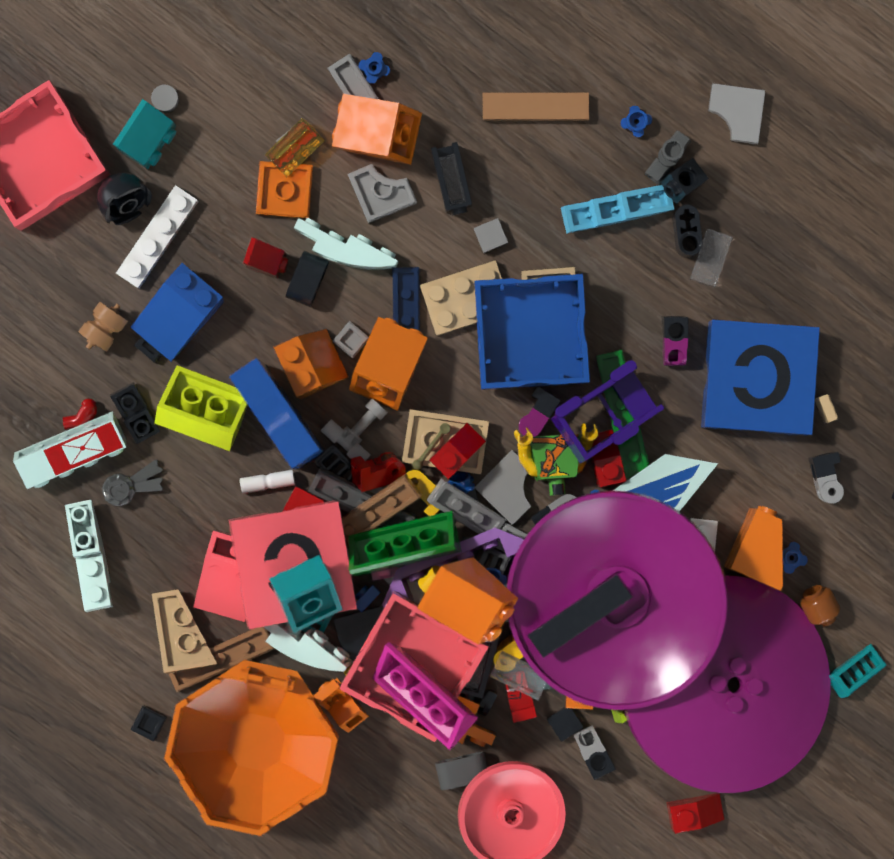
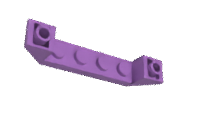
M493 528L460 542L462 552L398 568L382 605L385 607L393 591L413 601L414 598L407 580L409 579L411 583L424 578V573L433 566L441 567L455 559L460 561L474 556L473 552L483 548L484 552L499 546L498 541H501L507 558L513 559L524 539L501 529Z

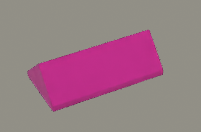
M390 642L385 644L372 679L449 750L452 749L478 717L400 646Z

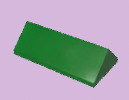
M444 512L349 535L350 575H367L462 552L453 512Z

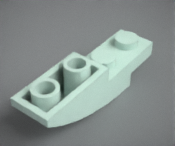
M299 218L294 226L295 231L316 242L312 248L313 253L330 261L362 269L383 270L396 268L398 265V260L394 259L396 254L384 247L381 250L372 247V241L358 234L357 238L350 235L345 244L342 242L344 240L342 236L333 231L327 234L319 230L321 225L309 218H306L305 221Z
M86 500L65 505L73 557L76 558L84 611L90 612L113 607L109 583H111L93 502L92 500Z
M288 622L264 626V628L271 632L265 642L301 663L320 669L343 672L353 663L349 658V654L344 649L332 645L328 641V637L319 630L311 628L305 634H302L301 630L293 633Z

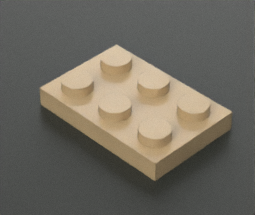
M496 260L420 285L436 336L477 323L474 282L477 280L502 279Z
M410 409L402 462L412 464L415 460H418L440 432V426L443 423H447L450 426V432L443 435L423 462V466L435 467L429 460L466 423L486 441L489 421ZM486 442L457 471L481 474Z

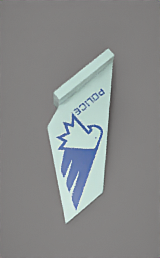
M664 454L613 491L643 494L658 499L680 511L717 466V463Z

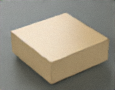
M828 394L815 398L824 423H829L838 418Z

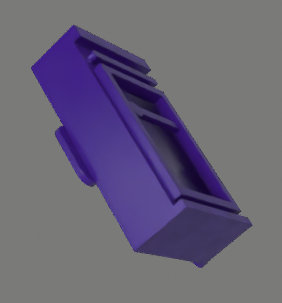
M630 360L611 372V379L583 398L575 396L556 408V415L551 420L579 463L588 460L612 443L616 445L622 444L639 432V425L665 409L662 404L656 407L633 372L638 368L634 361ZM610 387H613L634 419L624 427L621 425V420L617 419L601 395ZM597 396L614 421L613 425L618 427L619 430L586 451L568 425L565 417Z

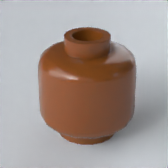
M815 585L803 593L800 604L811 624L829 626L836 621V616L840 612V605L830 588Z

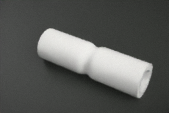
M293 470L240 478L242 494L264 491L268 488L276 489L295 485Z

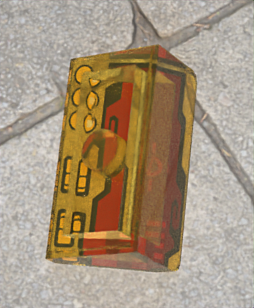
M302 118L266 152L265 156L287 178L325 140L309 122Z

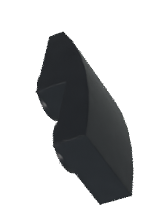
M134 382L110 394L136 444L160 432L158 425L155 424L153 415Z

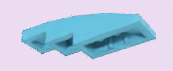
M662 185L621 192L617 195L561 207L566 234L675 210L672 198L666 195Z

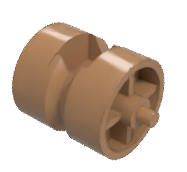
M99 301L93 310L94 321L85 322L78 331L87 339L88 344L86 348L90 350L92 346L96 347L97 345L104 351H108L114 340L112 333H119L128 323L125 318L119 315L120 305L116 303L114 307L111 306L109 308Z

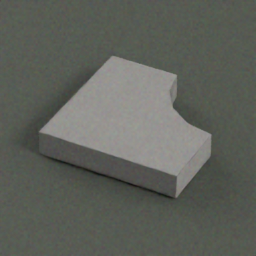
M714 83L711 85L708 111L718 114L726 121L730 129L731 141L758 144L765 90Z
M372 164L348 173L368 224L417 204L407 178L398 180L386 178L378 173Z
M511 450L475 486V489L512 525L531 507L525 498L523 489L528 472L519 462V456Z

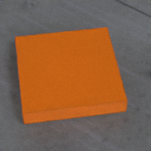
M260 161L256 215L309 218L313 165H292L293 169L289 170L287 167L290 164L292 165V163H288L285 167L278 169L272 162ZM288 169L289 173L284 174L283 170Z

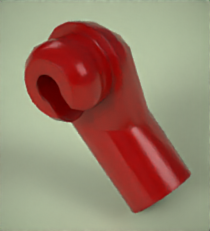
M90 398L83 400L77 415L63 417L64 429L69 430L93 420L98 410L96 402Z

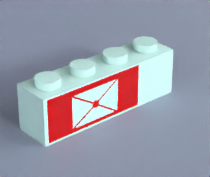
M112 411L15 452L13 462L27 489L33 486L40 488L48 484L50 479L57 476L60 478L72 474L76 468L81 466L90 467L96 464L100 458L107 455L114 457L122 453L124 448H126V437Z

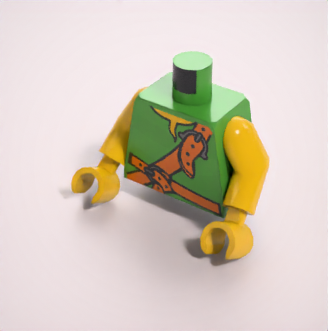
M583 423L581 425L582 437L580 438V434L575 435L584 449L588 451L593 446V440L598 436L596 424H594V429L591 432H586V424ZM526 427V435L520 437L518 430H515L514 436L518 441L519 462L528 474L535 477L536 481L548 480L550 496L565 495L564 479L577 477V474L582 472L588 460L579 463L562 435L533 437L529 428Z

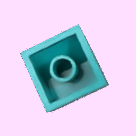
M142 99L113 145L122 154L148 170L151 165L155 166L161 158L162 153L160 150L164 144H169L173 140L177 132L174 130L176 124Z
M319 555L269 578L293 633L343 610L332 578Z

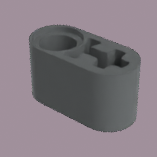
M475 752L435 763L441 790L466 786L477 774L488 768L485 752Z

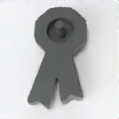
M152 461L130 478L121 473L107 477L102 486L105 501L118 507L130 503L135 492L162 491L163 488L160 485L162 478L148 480V478L162 472L163 469L157 466L158 461Z

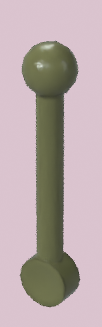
M443 423L440 426V432L421 457L412 463L415 470H420L423 467L424 460L444 434L450 432L449 424Z

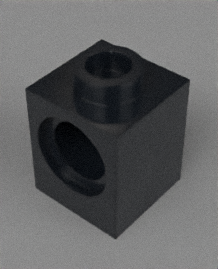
M691 158L670 173L661 182V185L664 187L666 195L677 204L698 189L709 178L695 159ZM679 178L685 182L686 186L680 182Z

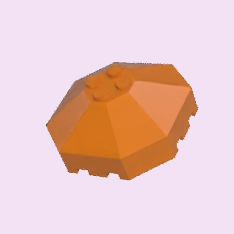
M243 660L176 704L164 759L179 778V783L190 800H193L199 809L206 825L261 836L315 799L317 800L326 794L339 735L298 671Z

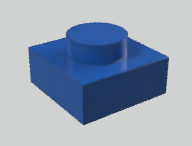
M374 584L370 588L365 585L355 595V598L358 600L356 602L357 608L362 612L381 591Z

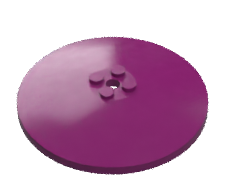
M602 491L586 494L563 503L549 512L534 526L521 543L511 565L507 588L518 597L513 607L514 612L508 618L515 642L527 663L540 678L561 694L577 702L602 709L629 710L647 707L671 698L685 689L704 671L711 661L720 643L726 622L727 588L724 573L719 559L705 535L691 520L672 506L658 499L633 492ZM618 573L634 595L633 598L543 658L527 635Z
M724 576L727 588L726 622L718 648L704 671L690 685L671 698L647 707L624 710L631 732L639 746L651 761L666 774L686 785L705 791L737 793L757 789L776 781L793 769L806 756L820 734L826 718L830 700L831 679L829 677L830 669L827 654L821 637L814 624L809 622L804 611L792 599L781 591L754 579ZM736 677L739 680V688L736 692L732 693L729 691L727 684L730 678Z

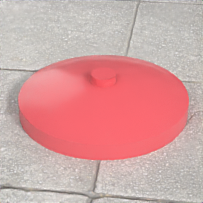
M519 761L498 763L477 774L465 788L458 807V825L461 836L469 850L478 859H542L558 842L564 829L566 816L563 796L552 778L540 768Z

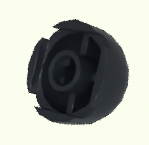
M118 173L105 178L97 192L96 198L98 208L106 222L110 224V221H113L115 225L129 223L142 214L138 210L144 204L147 207L149 206L152 194L139 177L131 173Z

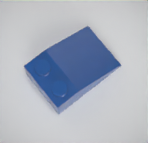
M181 263L163 283L133 323L131 329L172 362L224 303L223 297L186 265Z

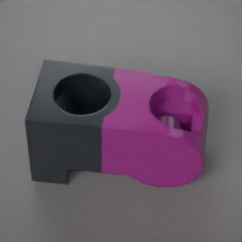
M661 316L664 366H686L688 317Z
M537 387L531 396L537 400L529 414L523 416L518 423V430L522 436H525L527 433L526 427L529 428L533 437L537 436L560 402L559 399L540 387Z

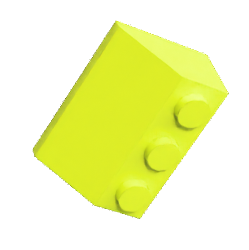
M177 365L158 403L155 424L230 451L239 432L248 404L236 387Z

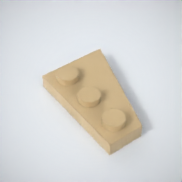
M171 590L153 593L152 599L164 674L216 666L217 662L197 627L180 591Z

